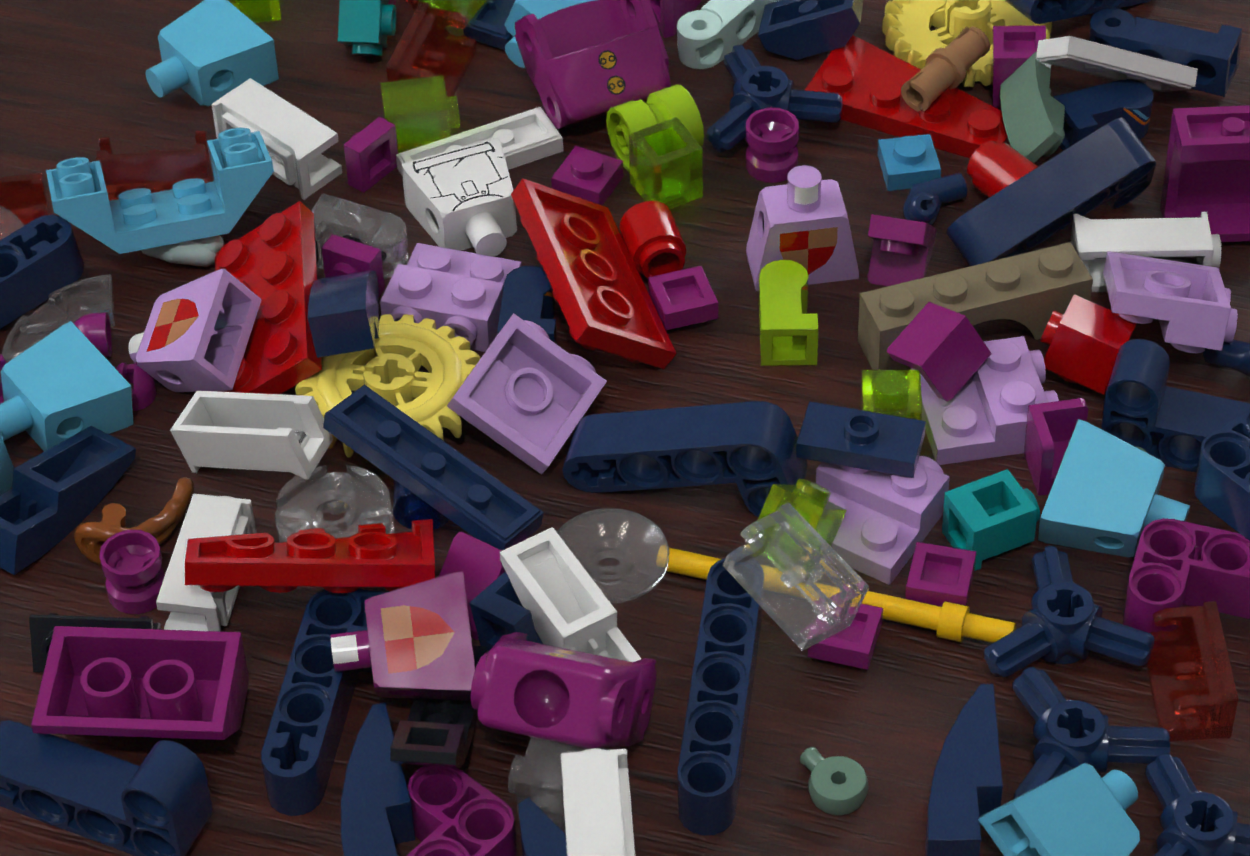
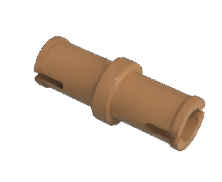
M975 26L965 27L945 48L935 49L926 59V66L901 87V94L906 104L916 111H921L922 109L925 111L946 89H953L961 84L966 78V71L990 50L989 39L985 33Z

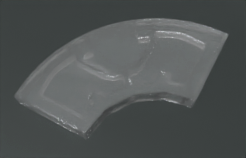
M111 274L83 279L64 286L49 294L48 302L35 310L29 317L21 316L9 332L4 343L2 355L8 363L62 325L70 321L74 323L79 317L90 313L108 312L111 327H114V286Z

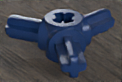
M743 45L733 46L731 53L724 56V65L735 82L733 87L734 96L730 100V111L708 128L706 138L712 143L713 149L717 152L723 153L726 150L732 149L746 137V121L749 116L757 110L764 108L788 110L800 120L836 123L840 121L842 115L843 99L837 93L795 90L794 81L788 80L787 75L782 70L772 66H761L752 50H745Z
M1046 546L1043 552L1034 554L1032 559L1038 591L1031 600L1032 610L1026 612L1022 617V627L987 646L983 653L989 670L995 677H1009L1039 658L1056 664L1075 663L1081 659H1086L1091 651L1136 666H1143L1147 664L1152 654L1154 636L1151 633L1102 618V606L1094 604L1092 596L1085 588L1073 583L1067 554L1057 551L1055 546Z
M1029 667L1023 670L1022 675L1013 681L1014 693L1036 722L1033 728V735L1038 741L1033 750L1036 763L1016 789L1014 799L1083 763L1092 765L1097 773H1106L1108 762L1150 764L1156 761L1158 755L1170 754V735L1166 729L1108 726V716L1102 715L1095 706L1084 701L1066 700L1044 670Z
M1169 753L1158 755L1156 761L1146 766V777L1164 809L1160 816V824L1164 831L1157 838L1159 851L1154 856H1250V825L1237 823L1238 812L1232 811L1231 807L1222 798L1207 792H1198L1181 759L1172 757Z

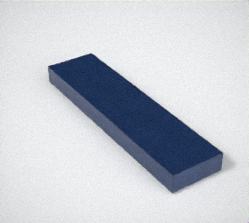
M366 385L360 387L325 413L323 428L474 538L503 551L524 541L541 527L543 511Z

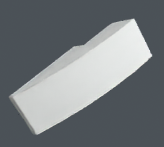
M553 527L500 552V561L522 606L531 611L535 630L543 644L629 662L641 660L640 656L617 627L616 609Z

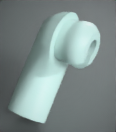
M218 235L141 251L147 256L169 263L208 267L215 263L216 252L221 250L224 242L222 237Z

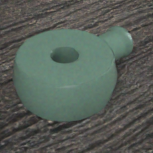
M809 747L801 754L800 763L811 771L808 780V790L812 802L818 809L831 815H846L862 806L868 793L869 784L865 770L858 762L843 756L824 758L815 747Z

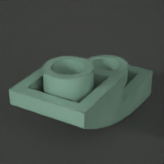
M1036 52L1000 85L1001 111L1010 145L1033 163L1042 155L1044 157L1052 155L1062 143L1065 135L1063 131L1065 106L1050 95L1051 64L1039 62V59H1036Z

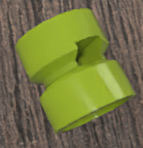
M675 84L650 93L646 103L642 99L638 101L631 100L612 107L607 112L606 123L611 145L617 158L623 161V167L629 173H637L655 166L658 162L663 161L664 154L669 158L675 159L699 150L703 146L704 128L700 112L694 99L682 85Z

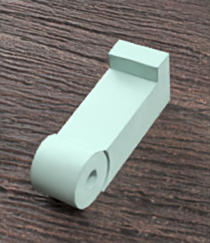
M710 0L701 7V10L684 14L677 22L678 57L680 61L693 69H706L717 65L724 59L725 55L732 52L733 46L742 45L759 31L765 5L780 0Z

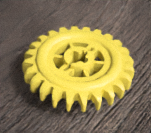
M1005 0L888 1L885 6L882 31L886 36L885 45L894 52L895 57L922 69L926 66V59L935 49L945 48L965 27L975 26L979 28L989 39L990 50L966 71V78L962 84L964 87H974L976 81H980L984 86L993 85V26L1046 25V39H1050L1052 22L1035 24ZM931 26L939 28L933 31L930 30Z
M383 314L380 317L379 338L375 339L374 349L321 357L322 370L299 382L295 388L296 395L314 397L324 418L325 413L352 394L351 390L356 391L363 385H366L444 441L442 427L449 429L455 438H460L462 435L461 418L457 413L448 408L447 405L478 363L480 356L471 350L470 342L460 336L455 337V330L449 326H442L436 329V321L429 318H424L421 322L415 323L414 315L405 314L399 321H394L391 314ZM421 365L424 368H426L428 372H419ZM333 435V441L328 447L329 449L333 448L337 441V438ZM343 443L345 455L350 458L354 450Z

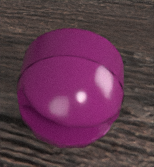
M108 312L90 313L79 317L73 324L104 357H111L112 330Z
M124 362L115 368L129 384L133 383L134 389H131L133 411L144 409L155 400L156 387L154 378L137 365V362L128 365Z

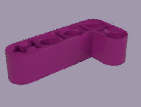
M1163 518L1154 520L1146 525L1141 533L1129 575L1123 625L1151 633L1154 636V644H1159L1174 637L1178 630L1184 605L1250 619V540L1240 533L1176 519Z
M425 765L416 770L410 778L408 792L411 801L414 833L421 843L407 856H517L513 812L502 799L456 767Z

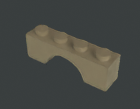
M1071 242L863 292L860 293L858 343L877 379L910 372L911 367L894 361L888 354L887 348L928 302L965 315L972 326L997 319L1017 321L1025 325L1035 340L1041 339L1053 311L1064 314L1074 294L1091 301L1093 278Z

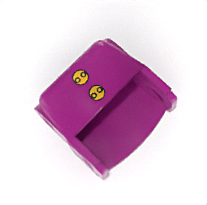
M595 0L560 9L540 19H537L535 14H529L515 22L516 35L514 36L526 71L540 95L548 118L556 129L572 127L606 116L610 108L631 100L638 101L642 99L646 102L650 93L670 87L671 85L667 65L662 54L658 24L649 0Z
M515 632L503 635L488 653L481 656L477 663L471 685V705L473 709L478 710V720L486 727L587 749L624 747L643 741L644 732L650 720L656 684V660L644 658L635 662H629L526 641L527 634Z

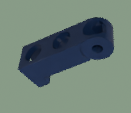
M1116 8L1102 9L1096 12L1090 20L1089 41L1197 68L1196 85L1191 87L1194 90L1225 97L1239 66L1242 28L1222 24L1217 34L1140 17L1134 18L1127 11Z

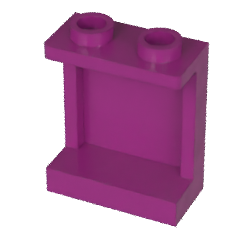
M1250 105L1173 109L1160 203L1162 218L1201 217V212H1207L1211 234H1219L1221 242L1250 241Z

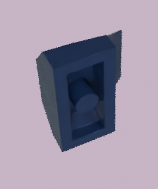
M780 0L766 4L758 36L766 51L796 60L845 47L860 25L863 0Z

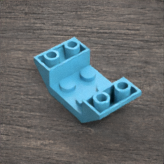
M232 128L219 133V139L207 141L214 178L213 182L205 183L203 179L199 178L185 179L174 183L170 190L151 193V190L146 188L132 189L121 193L118 196L119 199L109 201L100 160L89 162V159L84 157L66 159L57 163L56 169L46 170L54 213L117 253L123 254L230 233L274 172L273 163L260 131L250 132L248 128Z

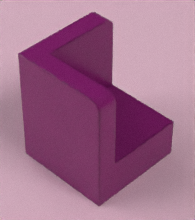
M1046 25L993 26V106L995 108H1001V83L1035 52L1037 53L1038 40L1046 39Z
M931 302L924 306L887 348L888 354L894 361L918 370L937 397L945 401H950L992 354L965 315Z
M1084 398L1028 405L1024 456L1038 496L1050 494L1078 419L1087 422L1088 407Z

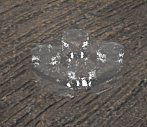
M327 465L316 467L309 479L296 475L282 487L276 499L275 523L279 543L287 542V538L290 535L298 533L299 530L323 528L326 533L335 538H343L357 534L358 525L383 523L386 527V534L394 533L391 499L387 486L372 472L361 467L346 465L347 473H328ZM326 512L333 515L346 512L344 517L339 520L327 521L323 518V514Z

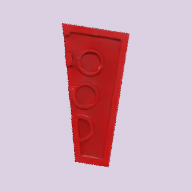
M854 35L851 36L845 47L834 49L830 52L805 88V91L839 94L843 99L841 120L897 137L931 134L936 149L969 159L978 147L988 141H995L998 144L1006 143L1010 146L1002 111L958 88L946 89L925 111L923 109L921 111L912 109L904 101L901 87L921 69Z
M433 519L412 521V532L386 534V527L383 523L358 525L357 534L343 538H335L326 533L323 528L299 530L298 533L290 535L287 538V542L274 543V537L268 533L188 539L185 556V585H199L201 589L209 592H225L234 589L236 586H261L264 590L275 593L290 592L298 586H319L333 593H350L358 590L360 587H385L386 590L391 592L435 578Z

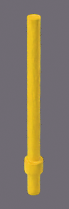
M663 546L659 553L657 567L658 570L707 580L710 568L721 559ZM759 567L763 577V593L817 605L821 604L823 596L880 607L883 608V619L937 631V637L962 642L964 637L994 643L1016 630V623L972 614L970 613V607L945 601L942 607Z

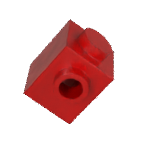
M1074 294L1064 314L1053 311L1040 339L1041 342L1049 345L1044 358L1045 369L1056 373L1067 382L1079 383L1104 395L1118 351L1124 343L1130 340L1137 323L1127 321L1121 318L1118 313H1112L1111 310Z

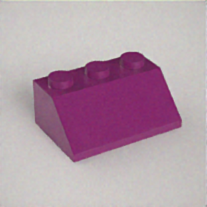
M55 626L31 723L33 733L224 740L241 727L249 683L241 632Z

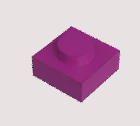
M378 117L343 144L348 185L363 193L397 167L396 154H398L396 125L382 117Z
M575 146L552 176V188L603 205L624 177L623 161Z
M334 234L328 238L321 247L325 278L374 270L378 277L379 298L385 290L381 249Z
M702 266L648 277L649 295L666 330L718 319V301Z
M916 542L906 585L905 599L942 607L945 601L967 606L976 564V551Z
M823 596L808 640V657L868 670L882 627L883 608Z

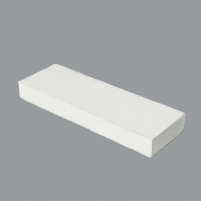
M1073 36L1038 40L1036 59H1039V62L1114 81L1123 79L1137 80L1145 83L1151 90L1158 92L1188 90L1196 85L1197 68Z
M537 107L396 154L397 169L402 175L401 164L499 138L507 168L510 170L563 152V137L543 109Z

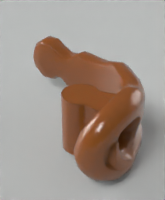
M187 477L180 478L175 486L172 498L167 502L163 510L158 515L133 528H126V509L122 505L117 503L106 505L102 509V520L100 522H84L77 527L74 539L79 551L90 562L101 566L99 555L102 545L114 534L125 530L148 532L157 539L159 546L162 545L182 520L194 493V482Z

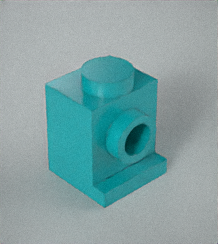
M340 0L338 42L345 46H352V55L382 56L383 48H387V35L394 36L395 5H389V0Z
M1008 469L945 492L942 533L953 548L976 551L974 571L981 569L982 560L1035 540L1036 522L1040 520L1038 502L1028 488L1023 489Z

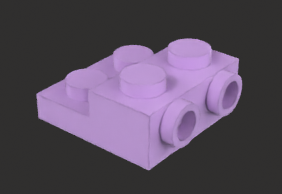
M417 243L407 265H397L380 300L381 315L391 314L394 321H399L405 314L414 315L415 323L421 322L424 318L435 320L436 329L442 326H449L455 330V337H464L470 342L471 350L485 352L497 336L505 278L513 269L521 267L522 262Z
M1107 251L1103 274L1112 313H1119L1121 318L1140 324L1151 323L1153 319H1159L1164 342L1171 343L1174 348L1180 351L1202 353L1205 351V348L1222 351L1224 342L1232 343L1236 332L1238 314L1237 309H1233L1230 306L1231 290L1224 287L1219 268Z
M513 313L447 407L542 475L607 380L598 375L595 368L586 359L575 354H569L551 341L546 331L539 325L531 321L522 320Z
M1024 336L984 341L992 354L950 401L938 398L918 370L911 368L910 385L921 419L926 421L925 431L935 462L939 465L1024 453L1028 405L1059 401L1055 390H1043L1041 384H1044L1046 379L1043 355L1040 350L1029 351Z
M919 456L914 478L821 462L816 469V485L786 522V539L890 585L914 554L916 542L922 543L943 515L944 494L946 491H949L950 476L943 473L942 468L937 462L925 456Z

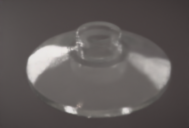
M616 508L588 511L573 517L557 531L558 535L611 604L632 601L647 594L660 583L668 569L669 546L665 535L654 522L633 511Z

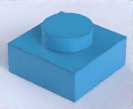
M931 134L878 140L877 156L887 191L910 189L914 184L941 177V167Z

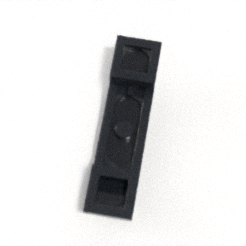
M472 645L475 669L481 656L487 653V646ZM414 699L407 721H399L390 748V761L401 764L461 767L471 745L478 710L473 709L471 701Z

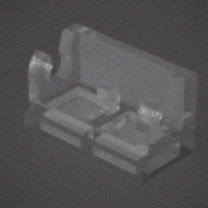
M789 502L780 506L778 511L753 522L740 533L748 544L740 546L729 553L723 563V567L802 651L851 626L870 586Z

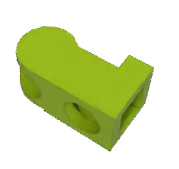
M792 260L772 261L761 269L759 275L761 366L817 365L818 314H806L808 309V273L806 268L800 263Z

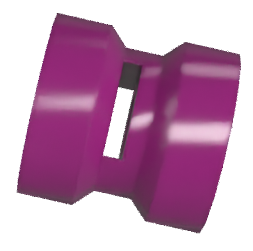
M764 108L752 113L747 119L746 141L748 147L746 149V170L756 180L766 183L785 181L788 178L789 171L798 166V149L796 144L799 140V121L794 114L781 108Z
M125 530L114 534L104 542L99 555L101 567L106 577L105 586L110 604L118 611L126 614H142L151 611L157 607L156 600L165 577L164 570L161 567L162 555L158 541L150 533L142 530Z

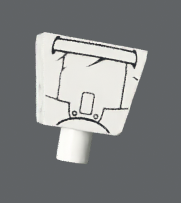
M499 138L401 164L405 205L439 247L460 251L474 247L477 254L493 257L499 255L505 249L507 244L506 238L513 236L517 231L516 207L511 196L513 186Z

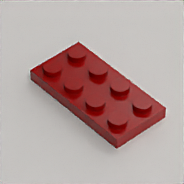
M522 178L511 193V196L521 216V223L527 230L535 248L537 260L543 266L553 289V296L559 303L568 323L572 338L586 349H600L622 356L631 363L638 364L642 362L665 369L677 353L637 267L632 262L626 244L609 208Z
M299 201L281 213L271 215L263 224L241 238L229 241L220 251L216 252L215 271L224 268L262 299L233 389L218 392L282 394L299 382L322 370V358H317L308 322L310 290L313 282L317 279L314 213Z

